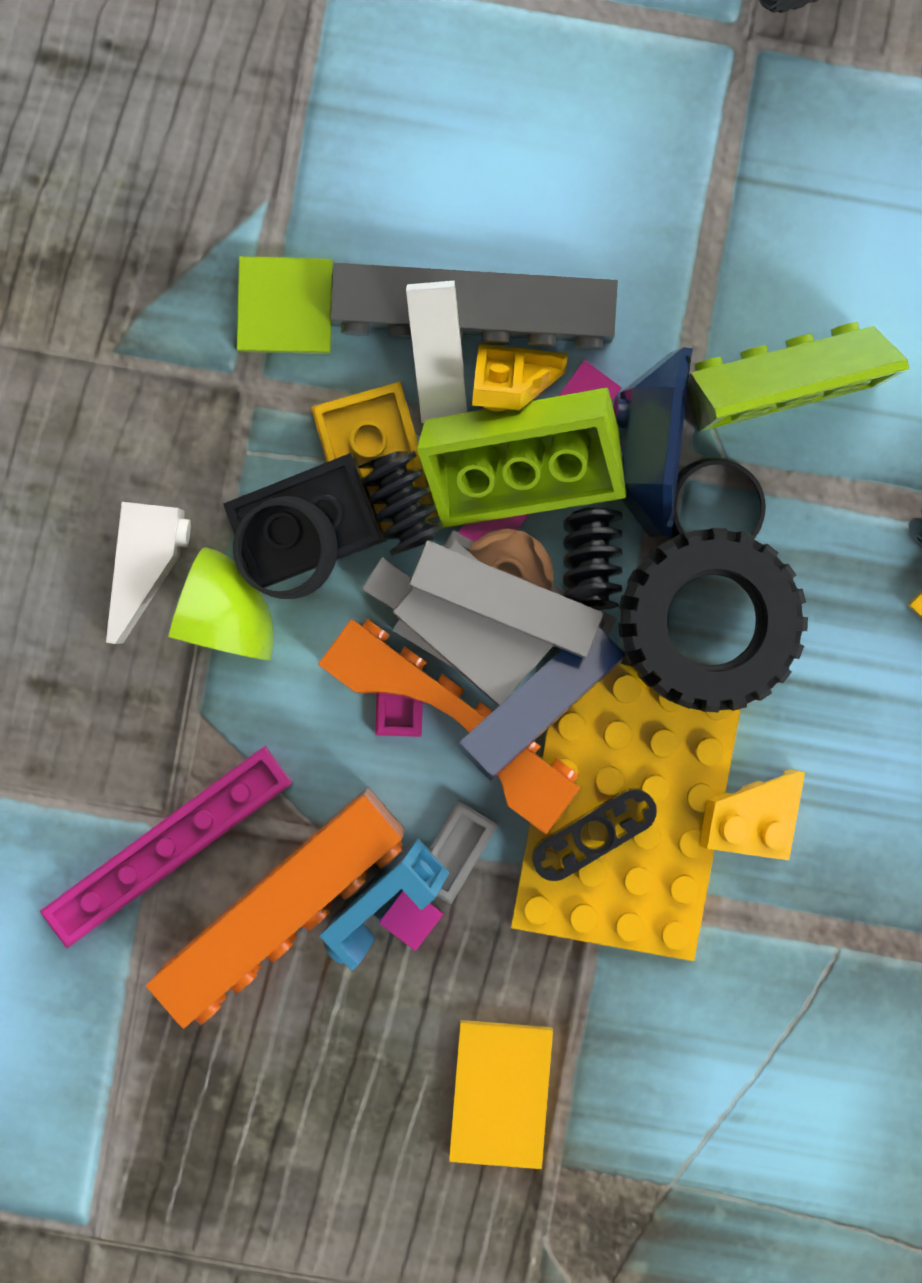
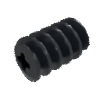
M415 451L393 452L358 466L359 469H373L363 479L365 486L380 487L369 498L371 503L386 504V507L376 515L379 522H393V525L383 533L384 538L398 539L400 541L389 551L391 556L422 546L427 540L434 541L433 536L443 528L442 522H427L426 519L437 510L436 505L420 503V500L430 492L429 487H414L413 482L423 474L422 469H407L406 465L417 456Z
M583 508L573 511L563 521L564 530L569 533L563 539L564 549L569 551L563 557V565L570 570L563 575L564 585L570 588L564 592V597L595 610L619 607L618 603L609 600V596L623 592L622 585L609 582V577L622 574L623 569L620 566L610 564L609 559L622 556L623 550L622 548L609 545V541L623 537L622 530L609 527V523L623 519L622 512L606 508Z

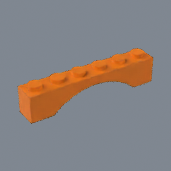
M368 618L363 625L351 619L318 663L320 667L355 693H389L409 696L431 704L453 717L469 733L493 712L492 709L482 702H479L476 708L460 698L465 690L444 674L436 680L422 670L427 662L408 647L404 646L399 653L385 641L390 634ZM534 741L502 770L498 776L503 786L508 807L547 835L582 787L574 782L579 774L561 760L555 758L553 763L550 764L537 755L536 752L541 746Z

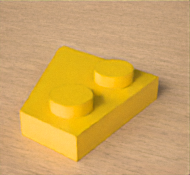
M479 343L472 405L483 406L485 409L495 412H502L508 409L520 411L565 374L568 353Z
M788 769L783 771L782 776L766 782L756 781L742 786L736 793L730 794L726 792L707 799L699 846L712 850L789 860L805 772Z

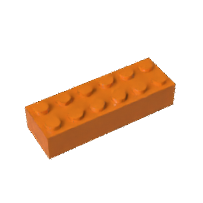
M368 787L159 968L145 986L182 1029L187 1027L193 1020L201 1026L222 1007L220 1004L227 998L225 993L230 988L235 994H238L258 976L257 972L262 968L260 964L262 960L267 957L273 963L289 950L294 944L293 941L297 938L295 932L300 927L304 926L307 931H310L330 913L328 910L333 906L330 901L338 894L346 900L366 882L365 878L368 874L365 871L376 863L381 869L402 851L403 843L401 840L405 828Z

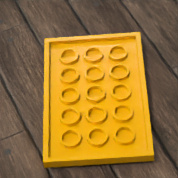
M618 664L546 730L541 758L550 764L553 763L555 758H558L579 774L574 782L582 788L547 835L529 822L511 928L694 962L715 850L699 846L707 799L726 792L741 709L735 711L720 710L719 713L688 709L661 697L652 688L646 686L637 676L638 673L633 666ZM639 788L653 798L657 814L655 821L648 829L562 880L549 881L542 878L536 872L532 861V853L535 845L541 839L625 789ZM629 798L625 801L627 810L617 817L613 815L612 808L603 813L614 825L616 836L625 831L619 824L621 821L632 817L636 822H639L644 818L642 809L647 806L645 801L637 803L633 798ZM599 821L586 823L580 833L581 841L588 847L601 846L606 841L608 835L606 826ZM572 833L563 837L569 844L566 848L556 852L550 846L544 850L546 859L541 862L544 868L552 865L555 870L561 869L563 867L561 858L571 851L574 852L576 860L585 855L574 843Z

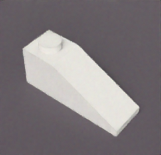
M130 502L121 503L106 643H124L180 557L181 547H188L191 522L184 519V510Z

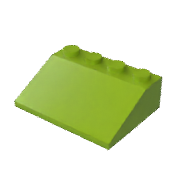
M853 322L830 329L832 337L814 341L812 333L786 340L785 349L769 352L767 345L740 352L741 360L723 364L722 357H715L695 363L696 371L689 374L688 393L698 432L878 387L909 370L908 359L875 326L860 329L858 322Z

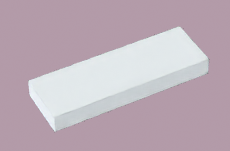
M455 281L408 284L406 295L421 423H424L427 419L468 412Z

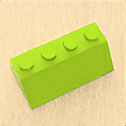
M608 387L529 402L520 411L508 409L502 412H495L483 409L427 419L424 422L417 452L443 528L624 499L626 497L619 428Z

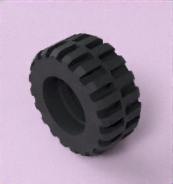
M727 528L694 530L664 541L657 548L652 549L643 558L641 564L632 571L628 578L625 594L621 595L619 605L621 621L618 623L619 636L623 639L624 653L629 664L633 665L638 673L637 676L646 686L652 688L661 697L688 709L719 713L720 710L735 711L746 708L747 704L754 700L761 701L772 694L771 688L778 682H785L792 673L789 669L794 659H800L804 645L800 644L802 631H807L808 617H803L802 604L806 603L803 589H797L793 580L796 574L789 563L783 564L777 557L779 552L769 544H761L754 540L755 536L742 531L732 532L727 531ZM703 575L723 576L739 584L749 595L755 610V630L749 645L739 656L719 665H702L686 658L673 644L667 628L668 608L676 592L688 581Z

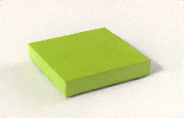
M239 256L237 351L331 355L332 322L330 319L333 259Z

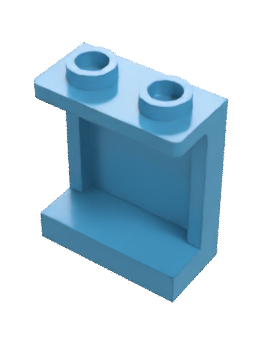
M417 839L336 912L319 936L324 941L323 945L326 952L335 962L339 964L344 963L350 970H354L361 963L376 939L364 922L401 889L420 910L424 909L436 898L450 872Z

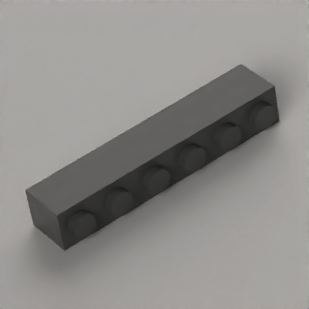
M334 263L330 320L333 327H341V334L368 336L369 329L388 330V337L412 339L406 295L407 285L455 281L461 341L463 334L480 335L482 343L497 345L509 344V337L528 338V345L534 347H555L556 340L575 341L576 349L602 350L603 343L611 344L615 336L618 280Z

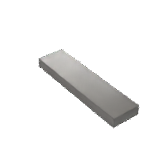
M428 540L425 542L408 584L409 587L582 658L587 657L604 614Z

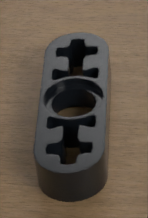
M639 788L625 789L541 839L535 845L532 853V861L536 872L542 878L549 881L562 880L648 829L655 821L657 814L653 798ZM629 798H633L637 803L645 801L647 806L642 809L644 818L639 822H636L632 817L621 821L619 824L625 831L616 836L614 825L603 813L612 808L613 815L617 817L627 810L625 801ZM599 821L606 826L608 835L606 841L601 846L588 847L581 841V829L586 823ZM572 833L574 843L585 855L576 860L574 852L571 851L561 858L563 864L561 869L555 870L552 865L544 868L541 865V862L546 859L544 850L550 846L556 852L566 848L569 844L563 837Z

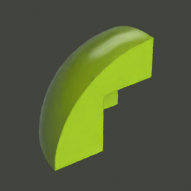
M203 547L197 555L184 584L168 637L237 655L271 660L274 641L273 621L269 606L261 592L244 580L237 569L235 561L217 550Z

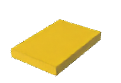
M401 381L311 407L326 462L349 453H354L360 466L393 452L415 451L417 456L406 465L407 469H422L423 474L413 482L414 487H429L417 452L418 441ZM360 469L363 478L373 471V469ZM367 486L370 497L380 489L379 486ZM431 491L420 500L421 504H435ZM373 504L377 514L386 507V504ZM435 510L426 519L429 520L439 517L437 510ZM380 522L383 532L393 525V522Z
M460 1020L449 1162L542 1169L553 1038L552 1027Z

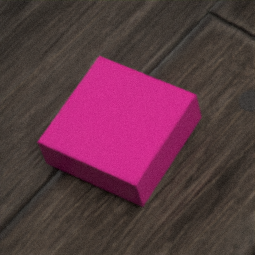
M376 693L375 735L422 737L423 701L409 696Z
M402 890L379 920V924L416 951L444 915V912L431 902L424 909L420 910Z

